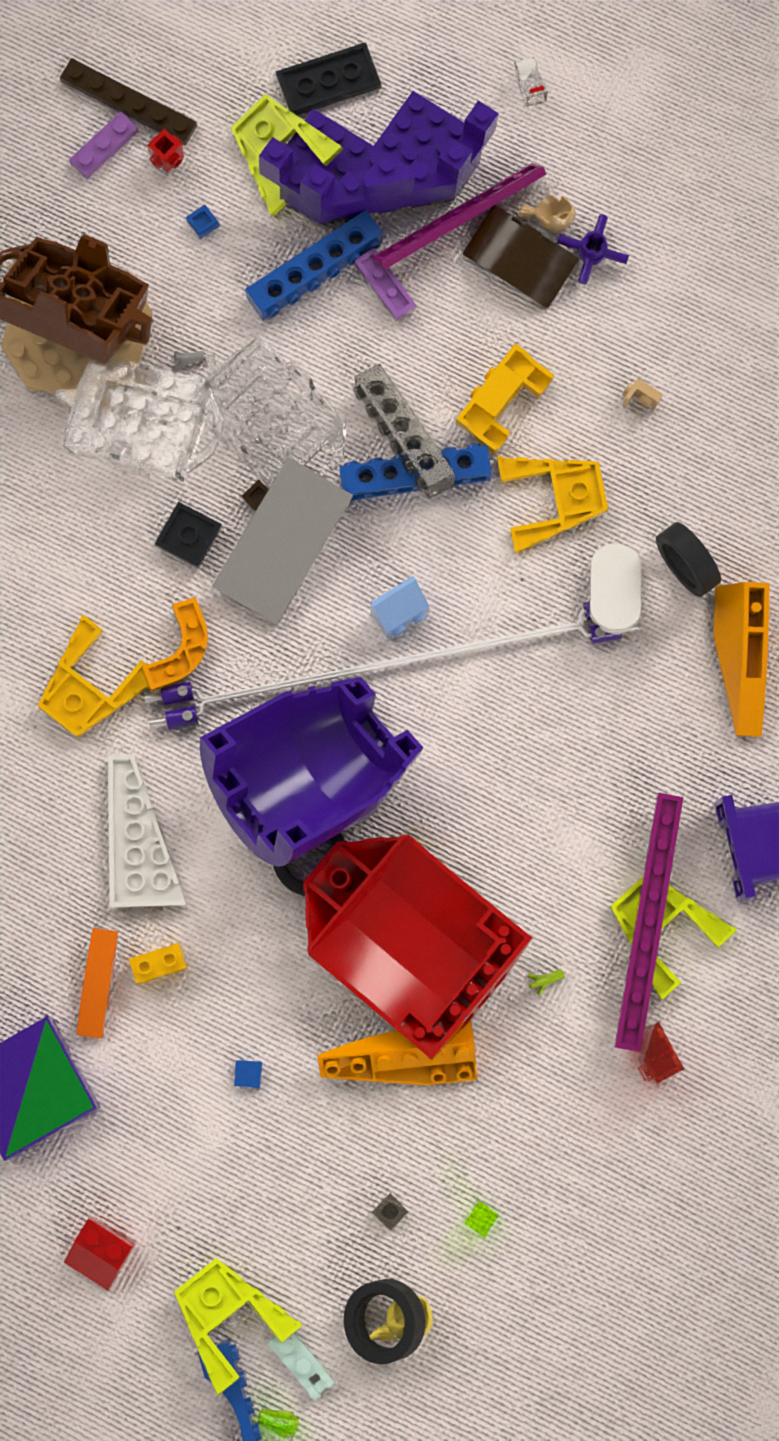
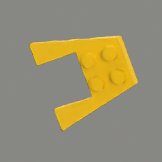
M497 457L502 483L550 474L557 506L558 519L510 528L515 554L608 512L599 461H555L553 459L536 460L523 457Z
M84 615L81 616L80 622L69 640V645L37 705L40 710L77 739L148 688L142 671V666L147 664L142 660L110 697H107L72 669L103 633L100 627Z

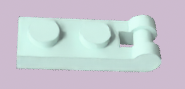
M296 1333L282 1344L276 1337H273L267 1343L313 1400L317 1401L327 1387L331 1388L336 1384L332 1376ZM317 1373L321 1379L316 1384H313L309 1378Z

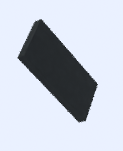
M366 42L275 71L288 110L295 115H301L310 112L313 108L316 110L382 88Z

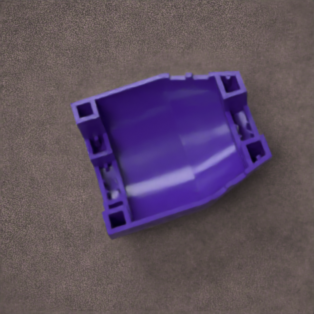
M362 677L332 682L329 687L319 689L312 686L308 687L307 691L294 694L292 691L284 692L200 737L199 747L203 771L220 811L245 846L264 862L273 866H284L369 817L422 752L423 746L408 729L394 737L372 711L376 693Z

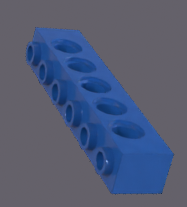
M365 210L245 289L246 298L262 320L268 317L273 318L286 305H293L298 302L301 295L307 291L313 292L327 278L332 279L336 277L345 266L354 265V260L373 248L377 250L383 242V232L367 210ZM353 238H359L362 240L359 244H353L350 242V240ZM333 251L342 253L339 257H332L330 255ZM313 264L322 266L321 269L316 271L310 269V266ZM294 277L302 279L297 284L291 283L290 280ZM274 290L281 292V295L278 297H272L269 294Z
M470 444L465 449L456 450V447H448L442 449V452L437 453L421 451L416 456L409 457L406 454H399L394 456L393 459L388 460L373 458L368 460L367 463L360 464L357 461H351L339 467L342 489L353 495L350 501L485 482L491 480L492 474L487 445L481 446V444ZM461 460H466L470 463V467L463 469L457 463ZM440 463L446 469L443 472H437L433 469V466ZM412 467H418L422 472L417 476H413L408 470ZM391 470L396 472L397 476L394 479H387L384 473ZM363 474H369L373 479L368 483H364L359 478Z

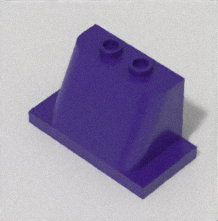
M723 796L714 805L720 828H725L735 876L731 878L737 902H741L756 896L755 885L779 881V802L735 808L733 796Z

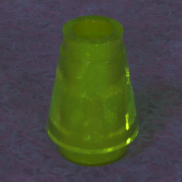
M262 1408L258 1418L259 1425L285 1439L287 1436L294 1437L299 1423V1416L294 1415V1412Z

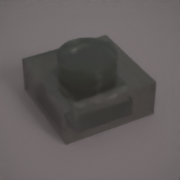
M391 1193L372 1211L390 1231L409 1212Z

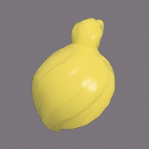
M417 1295L425 1313V1336L431 1329L433 1316L428 1300ZM394 1300L387 1309L386 1324L378 1327L369 1335L371 1340L385 1342L391 1341L394 1338H402L405 1328L404 1316Z

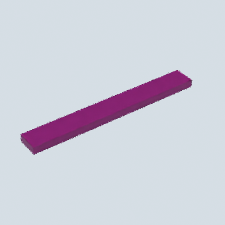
M533 163L529 164L372 257L374 264L384 270L547 175L544 167Z

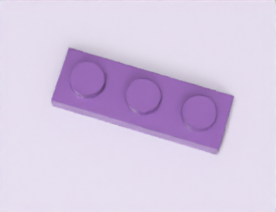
M120 112L69 159L70 164L88 179L139 132L138 127Z
M373 248L354 260V265L394 320L397 321L416 309V304L390 268L384 270L374 264L372 257L378 254V252Z

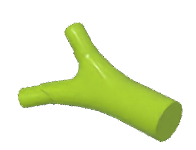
M562 969L545 975L529 973L528 978L535 980V982L529 984V988L539 987L537 994L541 995L548 985L564 979V972Z

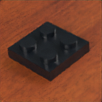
M178 501L157 538L155 547L199 569L223 525Z

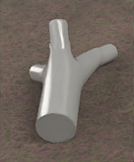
M175 351L173 358L180 361L173 367L170 373L174 375L178 369L187 364L206 361L205 352L180 353Z

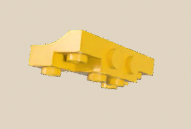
M515 343L496 368L492 366L484 377L486 379L481 387L477 385L470 394L471 400L456 418V424L474 436L477 443L482 446L487 445L488 451L495 455L510 435L509 430L496 422L522 387L539 398L553 381L554 374L540 365L526 350Z

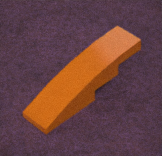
M99 928L92 929L76 1035L100 1039L104 1036L106 1011L109 1007L111 983L114 977L119 931Z

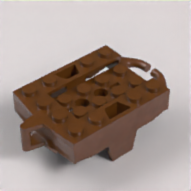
M83 234L80 237L76 250L58 242L36 237L31 244L9 248L0 252V266L6 260H17L3 278V282H0V320L103 364L127 340L141 344L149 343L152 318L142 312L146 305L149 284L129 272L112 266L106 243ZM6 295H9V296H11V297H13V298H16V299L8 298V297H6ZM136 324L141 325V330L136 328Z

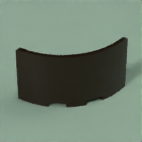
M497 205L490 208L463 251L464 256L498 276L545 308L550 306L579 261V258L549 240L541 232L527 223L524 224L514 215Z

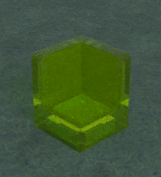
M477 1199L463 1219V1222L486 1238L487 1232L497 1220L499 1214Z

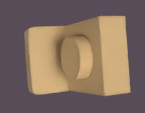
M638 378L634 385L629 383L622 393V396L625 397L623 405L627 407L635 396L643 406H651L655 409L663 394Z

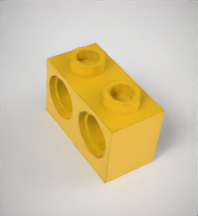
M179 943L129 958L135 982L139 985L189 969L182 945Z

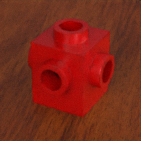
M165 129L147 145L150 155L149 160L157 169L162 168L168 173L172 168L176 169L183 161L182 142Z

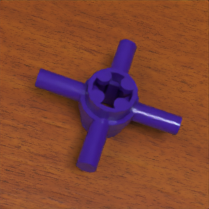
M599 214L594 231L587 233L582 240L559 234L557 244L578 250L579 256L584 262L578 282L583 285L587 284L593 265H597L605 258L627 264L629 258L627 254L608 249L606 238L603 235L608 217L604 214ZM592 245L597 246L596 252L591 250Z

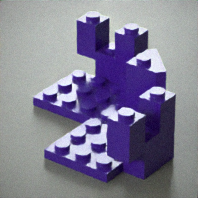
M412 91L373 146L313 108L304 121L338 143L344 150L326 166L297 132L287 145L272 137L259 155V174L280 186V200H285V203L320 225L338 219H353L365 210L369 214L394 212L404 207L411 206V208L427 206L437 201H454L480 164L482 150L496 131L499 113L478 100L465 118V122L415 91Z

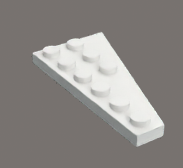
M133 754L108 755L110 908L187 906L135 756Z

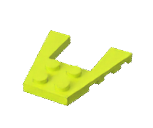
M266 94L230 127L242 154L247 160L248 168L257 182L258 190L267 204L268 212L272 216L277 214L287 204L285 200H280V186L259 174V155L272 137L284 144L297 132L326 166L344 150L338 143Z
M643 876L610 906L630 945L632 944ZM669 885L662 929L683 911L716 948H719L737 931L736 928L728 925L719 917L708 912ZM657 957L652 985L659 998L663 1000L681 981Z
M217 1258L174 1291L175 1298L217 1396L240 1378L208 1336L221 1323L249 1302L281 1344L302 1327L298 1320L296 1321L285 1310L272 1303L260 1291L246 1283L242 1277Z

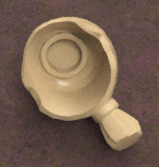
M553 195L544 198L536 208L522 205L518 217L521 219H537L546 231L560 233L570 227L575 219L576 212L575 207L564 196H561V200H558Z

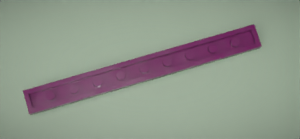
M657 793L614 1044L615 1048L641 1052L684 797Z

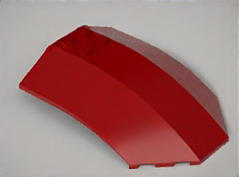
M410 834L389 838L378 837L361 841L336 842L303 881L306 903L305 918L308 934V955L431 1060L470 1022L503 982L533 939L446 867Z

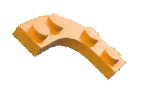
M196 597L172 604L171 608L178 623L182 640L175 654L166 659L142 666L150 692L184 680L196 670L203 659L207 647L208 634L207 626Z

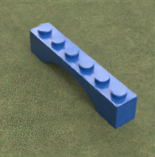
M230 1339L214 1343L240 1377L222 1393L226 1396L236 1413L243 1441L262 1440L259 1424H254L251 1416L252 1413H255L251 1397L246 1398L244 1387L247 1386L246 1376L243 1370L239 1371L236 1362L240 1360L237 1345H232ZM198 1352L204 1378L211 1382Z

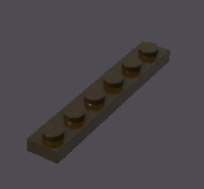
M73 58L70 59L60 76L62 83L158 132L165 129L171 135H175L185 146L197 128L196 121Z

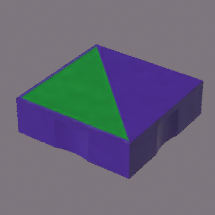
M46 1016L0 1042V1154L4 1161L16 1157L42 1142L51 1134L72 1125L101 1108L86 1078L74 1064L70 1049L53 1017Z

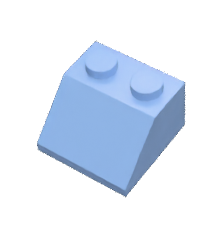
M414 576L371 602V615L387 638L391 635L394 637L401 635L407 630V625L413 621L415 624L421 622L428 616L426 613L429 612V604Z

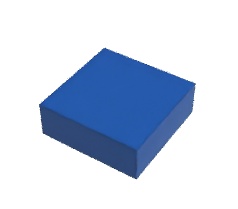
M206 205L185 217L187 223L199 239L220 226L218 220Z
M236 1060L234 1086L260 1088L262 1062Z

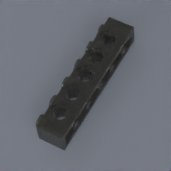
M379 363L355 375L353 392L356 398L364 402L368 416L371 419L375 418L380 434L383 437L387 436L393 453L395 455L399 454L405 471L408 474L412 473L417 489L421 493L424 492L428 499H431L454 487V471L381 364Z

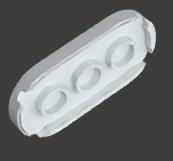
M613 543L602 546L592 557L590 571V617L603 631L620 634L630 630L634 624H637L640 618L641 560L632 548L623 544Z

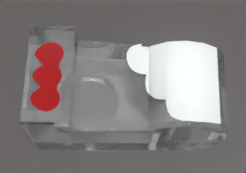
M531 57L516 61L514 63L515 73L525 107L546 102L548 89L545 82L543 83L536 59Z

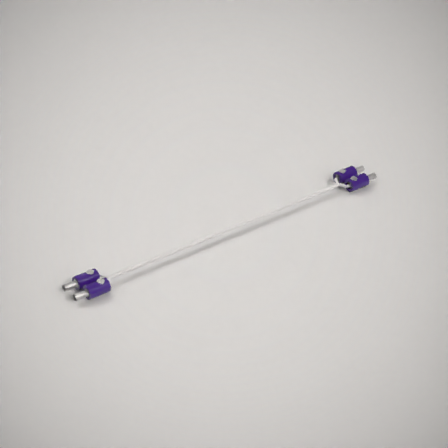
M590 601L583 602L584 610L580 612L579 621L575 623L208 697H202L200 691L192 689L191 682H185L161 688L160 693L146 695L144 699L146 704L163 701L165 706L194 700L193 692L197 694L198 698L203 701L198 713L196 707L192 706L165 712V717L149 720L150 729L168 726V729L172 730L199 724L198 716L203 713L204 705L576 629H580L585 637H590L592 645L622 639L623 633H608L600 629L599 625L589 626L588 634L582 626H578L582 623L583 614H585L586 620H592L590 617ZM634 624L630 630L624 633L638 631V625Z

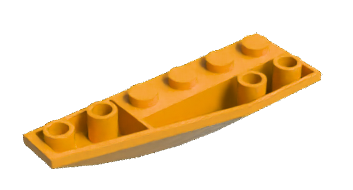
M740 582L716 586L714 590L713 637L736 736L762 737L768 659L770 583Z
M471 1020L433 1060L397 1030L363 1038L317 1055L320 1078L413 1085H435L478 1080Z

